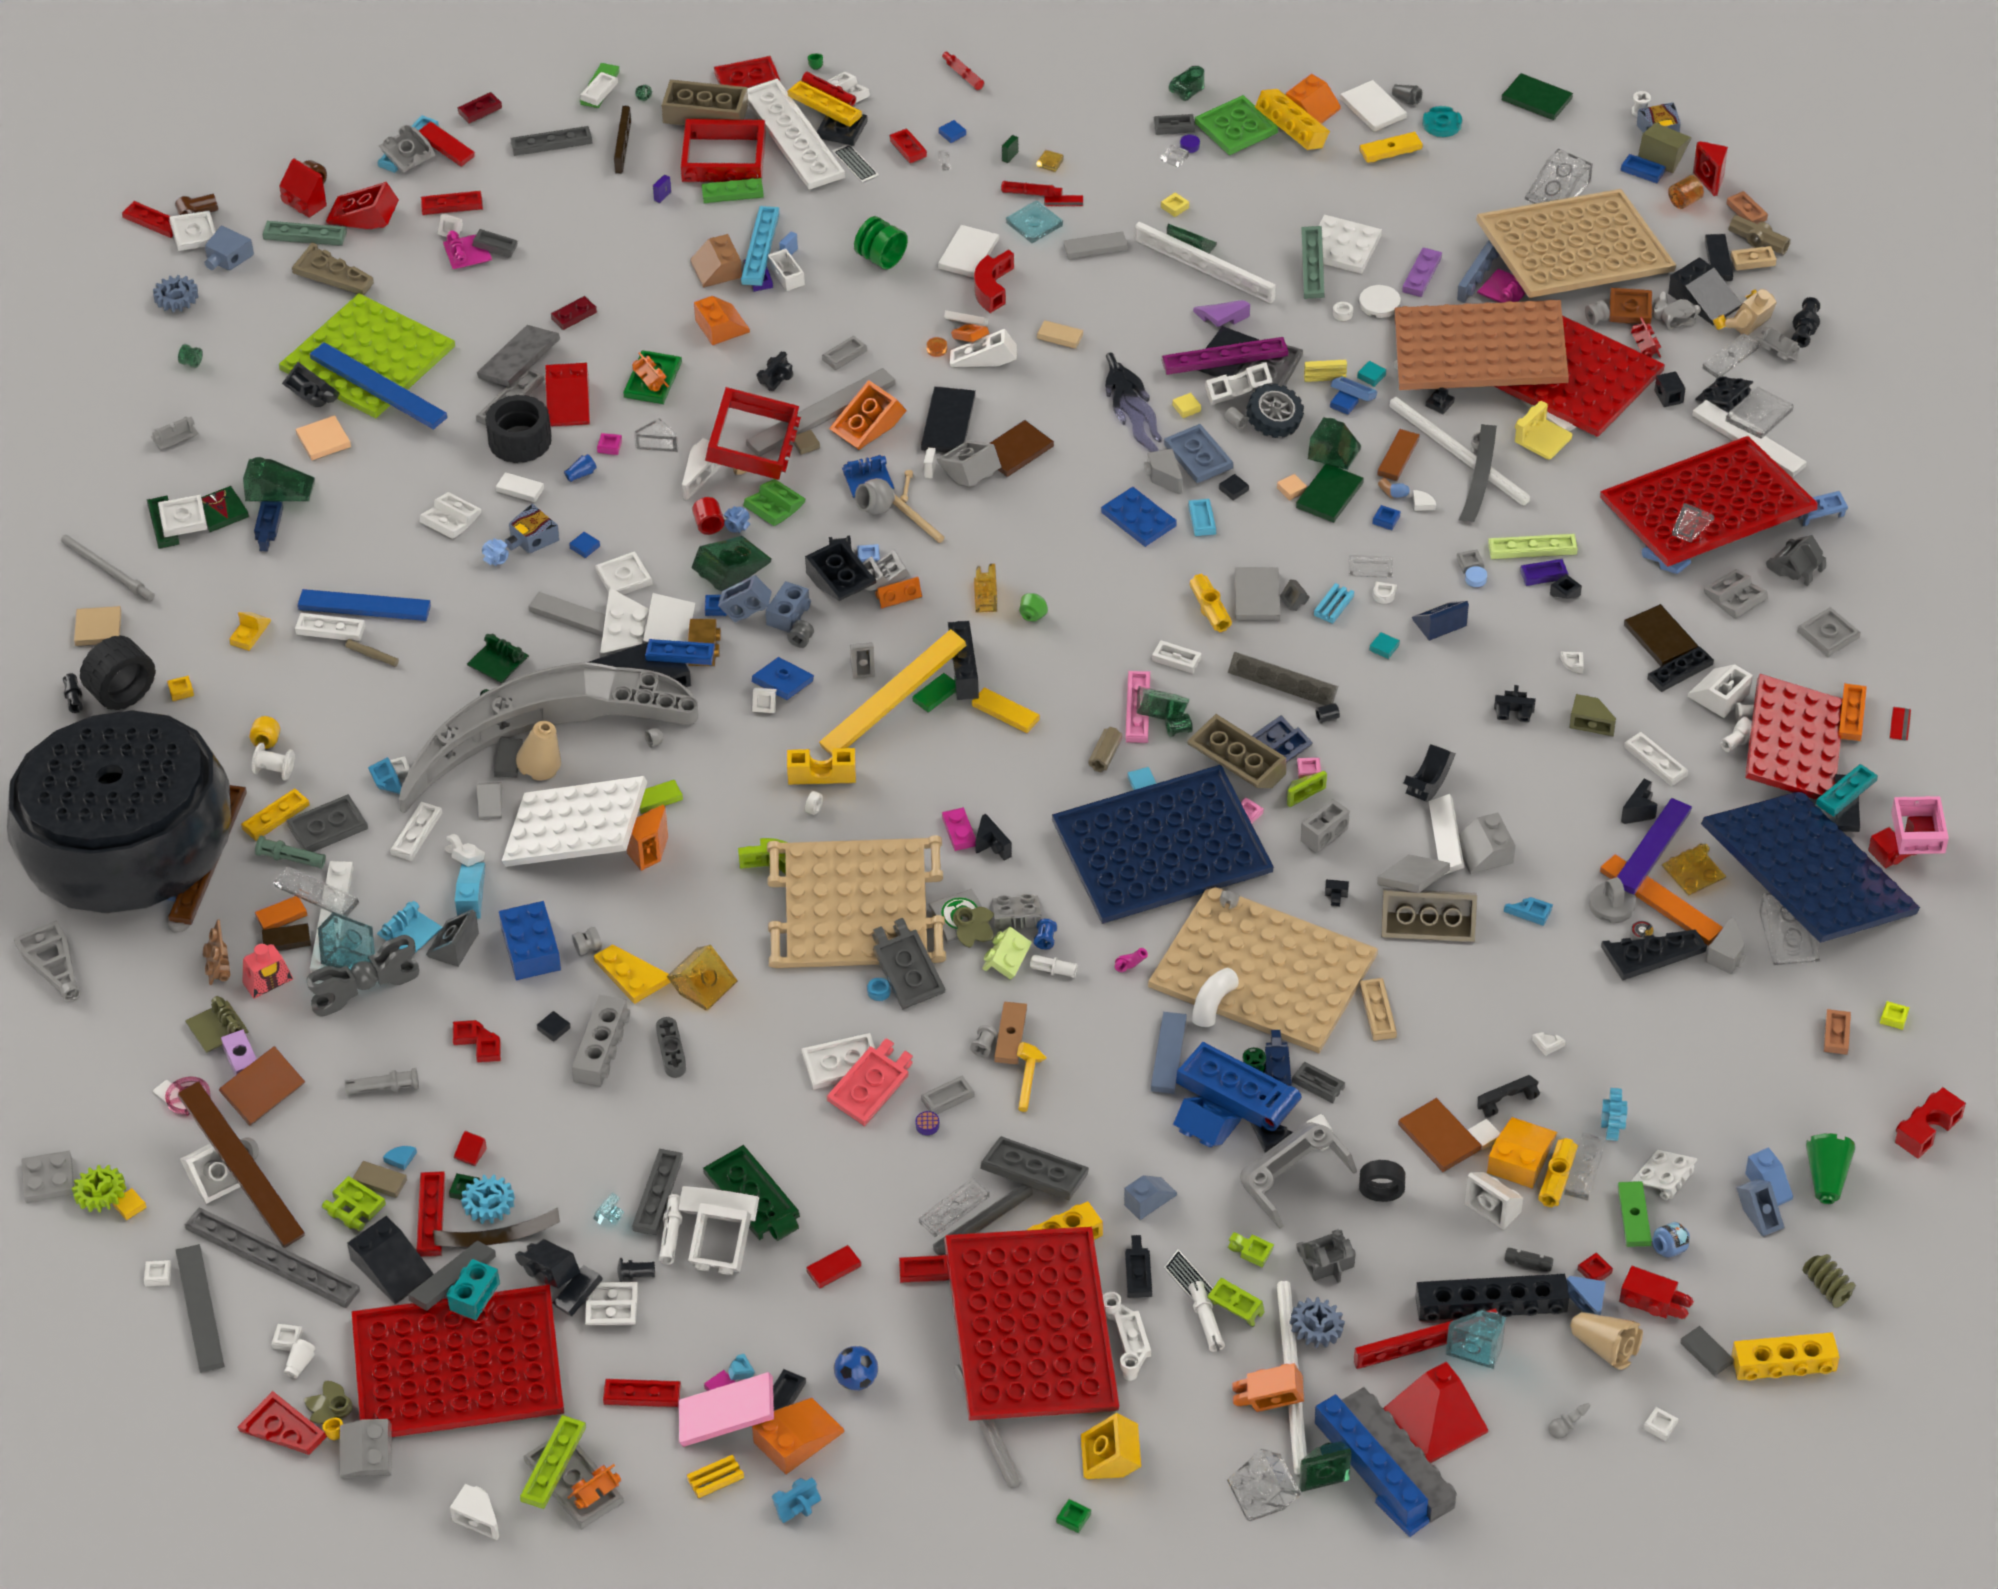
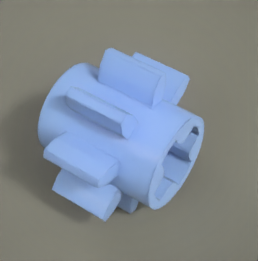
M494 538L493 540H488L482 547V554L485 555L483 560L489 565L497 566V564H503L509 555L508 550L505 549L507 544L501 539L497 540Z

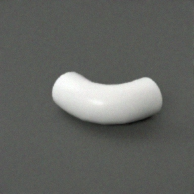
M1224 968L1216 972L1201 987L1193 1008L1192 1022L1195 1025L1210 1027L1215 1024L1216 1012L1221 999L1227 993L1235 990L1239 984L1237 974L1232 969Z

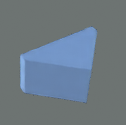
M1569 1276L1566 1280L1569 1298L1582 1312L1601 1315L1606 1281Z

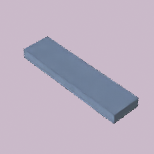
M1163 1012L1151 1091L1175 1094L1177 1070L1180 1064L1187 1014Z

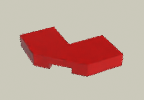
M477 1020L453 1022V1045L476 1044L477 1062L501 1061V1040L498 1035L485 1029L483 1024Z

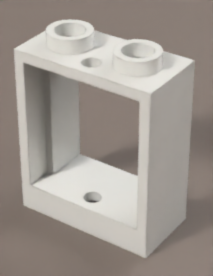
M703 1203L699 1204L688 1259L692 1265H695L694 1269L709 1271V1268L719 1269L718 1273L733 1275V1272L740 1273L751 1220V1214L748 1211ZM708 1218L741 1223L733 1263L700 1258Z

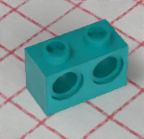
M471 1259L467 1267L462 1268L456 1284L452 1285L447 1292L450 1311L477 1320L500 1284L498 1269Z

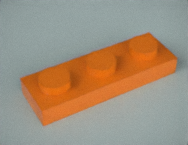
M1844 683L1839 728L1841 739L1861 741L1867 686Z

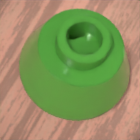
M1027 593L1021 598L1019 612L1023 619L1036 621L1047 614L1048 606L1045 599L1040 595Z

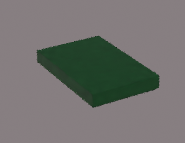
M1520 73L1502 94L1501 100L1555 120L1572 100L1573 93Z
M1326 463L1298 499L1296 508L1334 523L1363 485L1364 478Z

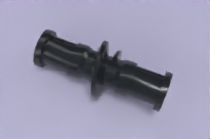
M1807 297L1803 300V309L1794 316L1792 321L1796 331L1792 336V340L1798 342L1800 348L1807 347L1810 344V336L1815 334L1820 325V318L1817 312L1820 310L1821 304L1814 297Z

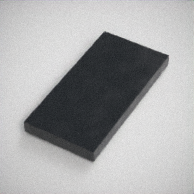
M934 386L922 437L921 450L926 451L928 448H935L936 452L948 453L966 442L976 390Z

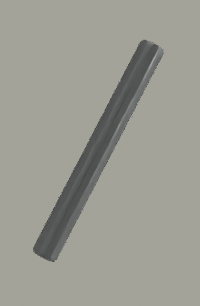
M1024 1184L1020 1185L947 1235L977 1233L1032 1196V1187ZM945 1236L933 1244V1250L938 1256L946 1253Z

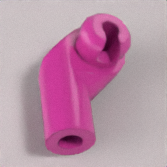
M1139 948L1132 954L1121 955L1115 960L1114 967L1118 972H1125L1146 959L1148 952L1144 948Z

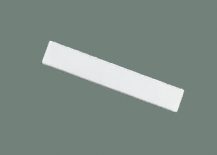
M1705 400L1693 410L1692 416L1732 441L1749 436L1792 478L1806 467L1807 461L1708 400Z

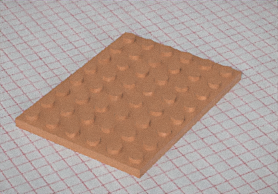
M1561 300L1395 307L1399 390L1568 383Z

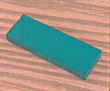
M1859 764L1816 800V805L1834 817L1877 781L1878 775L1862 764Z

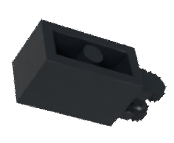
M545 1239L537 1244L531 1242L527 1245L525 1253L519 1251L515 1254V1259L524 1267L530 1277H535L543 1283L558 1289L580 1273L573 1252Z

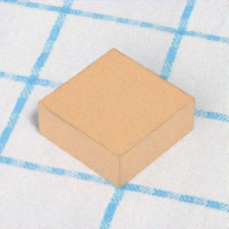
M1295 474L1277 482V489L1289 501L1302 495L1307 489V486Z

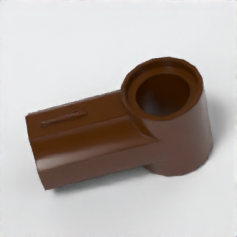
M214 193L193 199L188 196H182L175 202L179 215L218 211Z

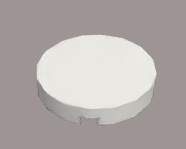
M1374 285L1362 291L1359 305L1366 315L1371 316L1372 314L1376 315V318H1386L1395 314V307H1400L1401 298L1394 288L1385 285Z

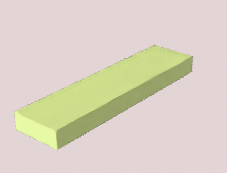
M1575 534L1488 539L1491 559L1577 555L1578 551Z

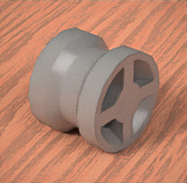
M1602 300L1596 302V305L1590 304L1585 307V315L1591 325L1597 324L1600 320L1606 321L1610 317L1608 306Z

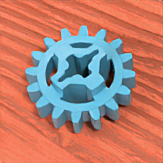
M1610 1088L1609 1100L1603 1099L1601 1128H1606V1140L1618 1141L1620 1129H1626L1628 1106L1627 1101H1622V1089Z
M483 1175L480 1181L474 1178L473 1185L466 1184L467 1191H462L463 1199L461 1201L466 1216L471 1215L472 1221L480 1218V1222L483 1224L486 1219H489L490 1223L493 1224L494 1218L503 1220V1213L510 1214V1208L514 1207L515 1196L511 1184H505V1178L502 1177L496 1180V1175H492L491 1179H487L486 1175Z

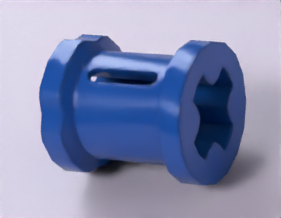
M1040 919L1037 922L1038 933L1034 937V945L1044 950L1051 949L1055 943L1053 936L1054 932L1057 931V924L1051 919Z

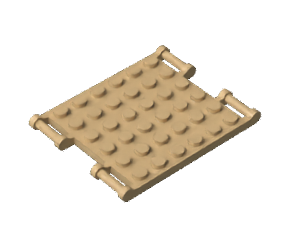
M934 835L929 838L792 843L768 842L767 851L770 857V876L767 878L768 886L774 888L786 887L787 923H781L780 921L768 923V931L771 933L769 966L771 968L880 965L873 951V946L877 945L872 937L873 929L882 926L888 940L898 937L893 928L895 925L894 921L901 918L905 920L909 932L917 930L926 951L927 929L934 928V951L927 953L932 963L946 961V952L943 946L945 918L941 915L926 918L925 882H940L943 880L940 862L942 838ZM924 849H931L932 870L930 872H925ZM786 853L785 877L779 876V854ZM787 933V957L780 956V934Z

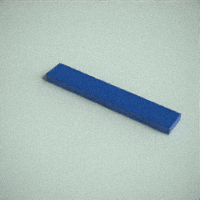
M302 589L298 601V610L419 621H427L431 608V601L424 599Z

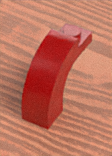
M1009 249L994 259L989 255L985 256L975 269V297L978 303L989 313L1006 304V289L998 284L996 280L1014 269V253Z

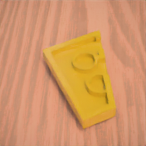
M613 944L593 955L594 962L634 1004L673 982L672 975Z

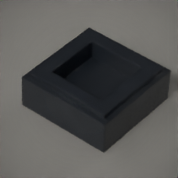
M1233 474L1219 483V490L1232 500H1235L1249 491V485L1236 474Z
M552 1011L537 1024V1030L553 1042L571 1028L570 1022L555 1011Z

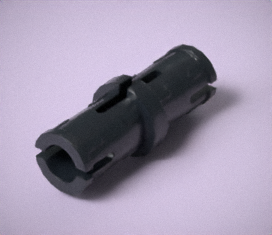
M73 673L66 674L67 679L65 676L63 677L65 685L64 697L68 701L69 711L71 713H79V709L81 711L83 709L81 702L82 691L78 687L77 676Z

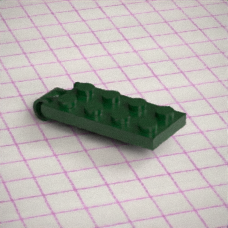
M744 1144L703 1167V1173L717 1190L759 1197L755 1221H750L749 1229L758 1240L763 1239V1234L769 1231L772 1237L779 1241L799 1229L796 1220L800 1217L799 1210Z

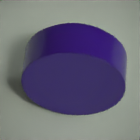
M1184 135L1180 139L1181 150L1186 153L1198 151L1200 139L1195 135Z

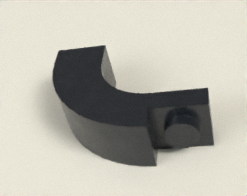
M1430 744L1418 772L1414 776L1406 775L1403 784L1408 786L1405 794L1426 802L1431 800L1443 784L1456 753Z

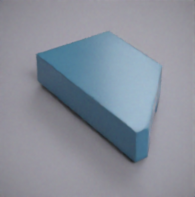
M388 757L368 767L379 789L400 794L402 784Z
M1529 897L1516 904H1505L1504 912L1544 926L1552 911L1553 904Z

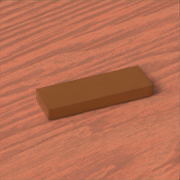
M1399 429L1378 469L1377 475L1398 481L1419 441L1420 434Z

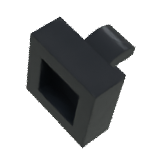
M1440 387L1439 390L1436 389L1427 399L1425 406L1444 415L1454 403L1455 397L1448 394V389Z
M1326 879L1325 896H1331V906L1340 907L1341 897L1348 898L1349 881Z

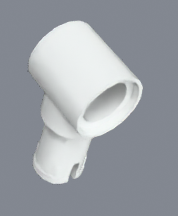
M1748 717L1740 719L1735 725L1733 733L1721 740V747L1724 751L1729 752L1738 745L1749 744L1752 721Z

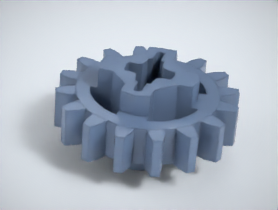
M177 275L176 278L169 276L168 280L161 279L162 284L156 283V288L153 289L154 301L157 303L158 308L163 307L164 311L171 309L172 312H175L176 309L183 311V307L190 308V303L195 304L196 299L199 298L197 284H194L193 279L188 280V276L180 278V275Z
M1309 1297L1306 1298L1305 1303L1299 1301L1297 1307H1294L1289 1321V1324L1293 1325L1291 1331L1294 1333L1298 1332V1340L1306 1339L1305 1345L1307 1346L1310 1342L1314 1343L1315 1348H1318L1320 1343L1325 1348L1328 1347L1330 1342L1335 1344L1337 1339L1341 1337L1345 1321L1341 1320L1343 1313H1336L1337 1305L1330 1307L1328 1305L1329 1300L1326 1299L1322 1303L1319 1297H1316L1314 1302Z

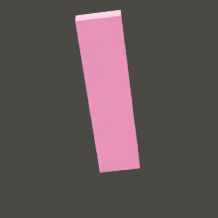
M1128 671L1126 742L1148 743L1151 671Z

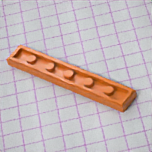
M1615 854L1600 867V872L1610 879L1616 878L1627 862ZM1649 876L1645 878L1635 893L1637 898L1684 930H1697L1704 943L1708 946L1723 929L1721 925Z

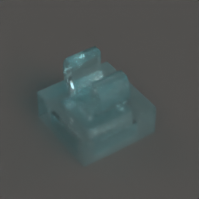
M612 1192L597 1209L593 1219L601 1224L607 1218L609 1222L616 1225L624 1214L616 1206L620 1198Z

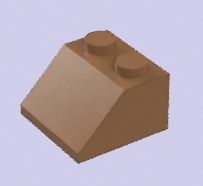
M728 234L709 238L690 259L703 288L742 277L741 259Z

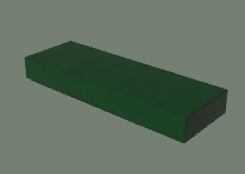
M168 495L147 499L158 549L180 545L178 535L164 537L158 502L168 501Z

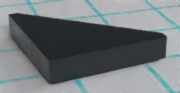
M1251 1123L1264 1153L1293 1133L1287 1130L1288 1127L1279 1125L1276 1130L1270 1131L1264 1128V1126L1260 1128Z

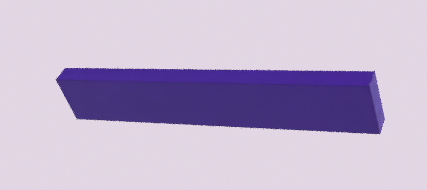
M1674 798L1669 800L1617 876L1623 884L1624 891L1635 895L1691 813L1692 806Z

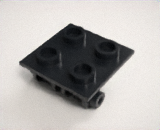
M1721 376L1708 388L1704 389L1695 399L1719 403V408L1730 413L1734 407H1737L1750 395L1751 388L1749 386L1754 382L1742 378L1736 379Z

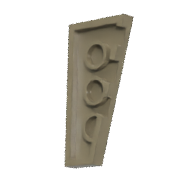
M313 242L292 266L293 274L356 294L365 295L374 284L372 276L355 266L350 267L346 265V261L341 258H334L325 249L323 251L320 250L318 245Z

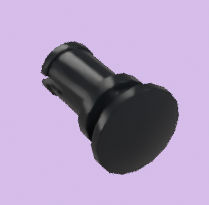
M619 1258L617 1266L619 1281L623 1282V1277H628L629 1280H632L633 1277H655V1262H633L632 1260L623 1262V1258Z

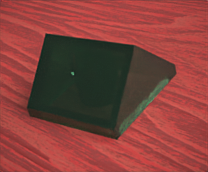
M1171 224L1167 225V235L1210 254L1217 245V242Z
M1138 686L1136 714L1179 723L1189 703V698Z

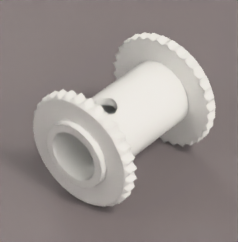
M259 743L252 758V772L258 774L261 768L281 772L282 779L286 781L293 771L295 753L291 749L288 750L286 755L265 751V745Z

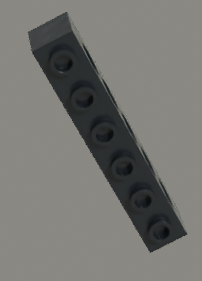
M1565 1274L1423 1281L1416 1283L1415 1298L1419 1321L1456 1320L1496 1309L1498 1315L1502 1317H1510L1512 1315L1533 1316L1548 1313L1560 1314L1568 1311L1569 1293Z

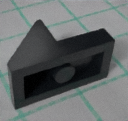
M1644 778L1622 809L1621 823L1628 824L1656 818L1658 805L1651 801L1653 796L1651 781Z
M985 813L981 817L976 836V853L978 854L991 847L992 851L995 854H999L1005 861L1012 857V842Z

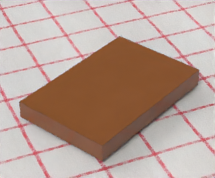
M273 1046L221 1086L219 1091L246 1123L251 1126L301 1087L305 1080L279 1050Z
M1438 1098L1426 1103L1398 1121V1125L1442 1172L1481 1150L1482 1145Z

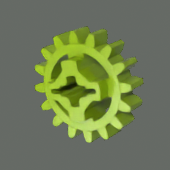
M97 1165L96 1170L88 1168V1173H80L81 1179L74 1180L75 1186L72 1187L76 1204H79L81 1209L87 1207L88 1212H92L94 1208H97L98 1212L102 1211V1207H106L108 1210L111 1209L110 1204L118 1205V1197L123 1198L125 1196L123 1191L127 1190L123 1174L119 1173L118 1168L111 1170L110 1165H107L104 1169L100 1165Z

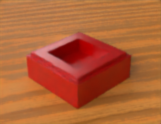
M1597 1252L1578 1264L1577 1268L1585 1278L1600 1281L1613 1272V1268Z

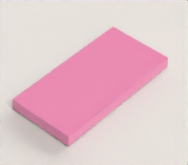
M767 1372L680 1399L679 1443L685 1447L774 1419L773 1376Z

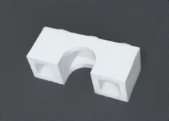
M1265 362L1246 368L1244 372L1227 377V375L1206 380L1205 389L1210 404L1214 405L1253 393L1257 387H1262L1264 384L1272 385L1273 381Z

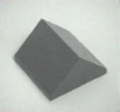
M472 909L446 921L426 955L429 958L459 967L479 934L476 912Z

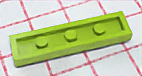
M564 1415L561 1416L520 1495L521 1502L545 1509L586 1429L585 1422Z

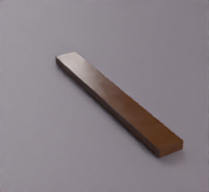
M230 785V832L247 794L246 787ZM219 858L212 870L188 890L177 895L168 916L169 921L192 925Z
M197 1081L178 1093L179 1099L282 1247L286 1248L304 1237L305 1232L200 1082Z

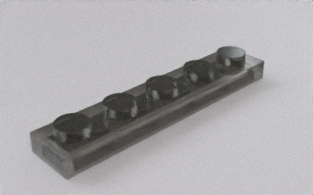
M1234 652L1227 672L1322 705L1334 703L1339 687L1239 652Z

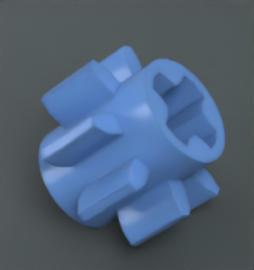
M734 506L724 513V517H726L724 524L729 531L740 533L750 526L748 522L750 516L745 508Z

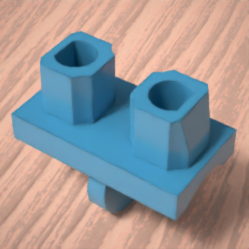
M812 1477L807 1481L799 1478L793 1482L792 1490L787 1493L778 1491L772 1495L774 1506L782 1523L800 1513L808 1517L812 1514L811 1506L822 1500L816 1487L817 1483Z

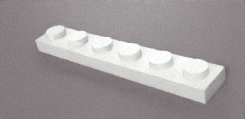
M329 862L310 965L311 973L325 966L336 967L354 868L353 862Z

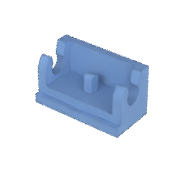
M1840 491L1812 497L1818 502L1817 510L1799 516L1798 519L1803 518L1802 525L1807 526L1810 519L1838 513L1839 518L1844 517L1848 506Z

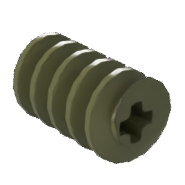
M1829 1254L1813 1256L1805 1262L1802 1268L1803 1273L1808 1275L1809 1280L1814 1282L1816 1288L1820 1289V1292L1826 1296L1834 1308L1844 1305L1850 1299L1856 1284L1854 1282L1848 1283L1849 1276L1843 1275L1844 1271L1842 1268L1836 1269L1837 1263L1835 1261L1830 1262L1831 1256Z

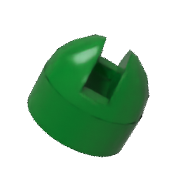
M814 53L807 57L808 64L813 70H818L823 66L822 54Z

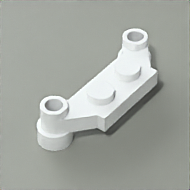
M1107 1292L1103 1295L1106 1319L1115 1322L1124 1351L1120 1358V1368L1123 1371V1378L1133 1381L1137 1378L1146 1357H1151V1348L1139 1310L1132 1311L1122 1305L1121 1297L1118 1293Z

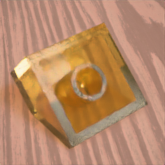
M711 944L697 947L667 976L681 996L705 1011L709 1010L738 982Z

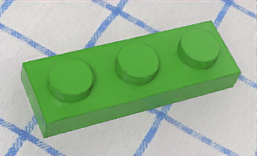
M761 178L702 184L704 203L764 197Z

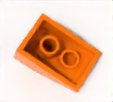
M868 380L829 429L860 450L893 428L907 410L896 398Z
M813 1398L775 1410L774 1419L752 1426L754 1444L785 1475L845 1432L844 1428Z

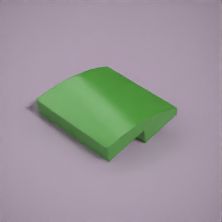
M773 479L760 485L758 493L745 498L743 506L775 526L795 513L805 503L806 499L778 480Z

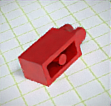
M1632 1265L1621 1287L1619 1302L1624 1303L1628 1307L1638 1308L1653 1316H1660L1665 1319L1668 1315L1685 1319L1689 1314L1685 1307L1690 1308L1694 1301L1693 1297L1677 1291L1679 1282Z

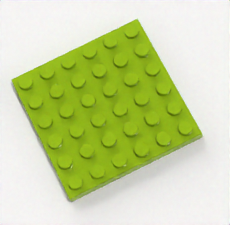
M358 293L279 363V369L289 374L296 363L299 362L339 391L341 394L338 396V400L376 419L390 404L310 358V353L325 342L408 390L455 347V340Z

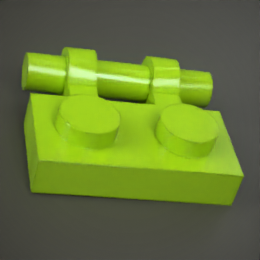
M348 1176L332 1191L333 1197L336 1200L333 1203L325 1200L322 1208L332 1218L342 1220L346 1227L354 1228L360 1232L365 1224L359 1219L363 1216L371 1220L386 1205L383 1197ZM348 1206L352 1211L348 1213L343 1208Z

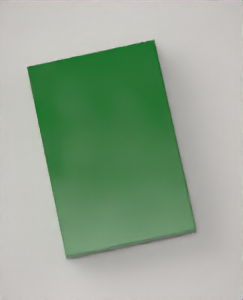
M642 350L641 354L645 358L649 356L656 364L653 368L655 370L660 368L666 375L664 381L669 387L667 388L663 383L658 391H652L638 374L632 371L623 391V396L629 399L664 404L682 364V357Z

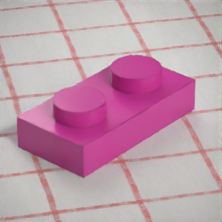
M964 807L942 812V819L954 851L975 847L976 838Z

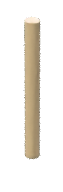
M895 495V500L892 504L938 543L944 540V536Z

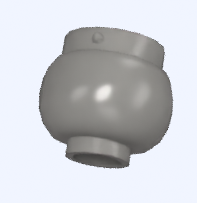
M876 478L868 480L857 487L855 500L857 507L861 511L878 515L887 512L891 508L895 500V493L888 482Z

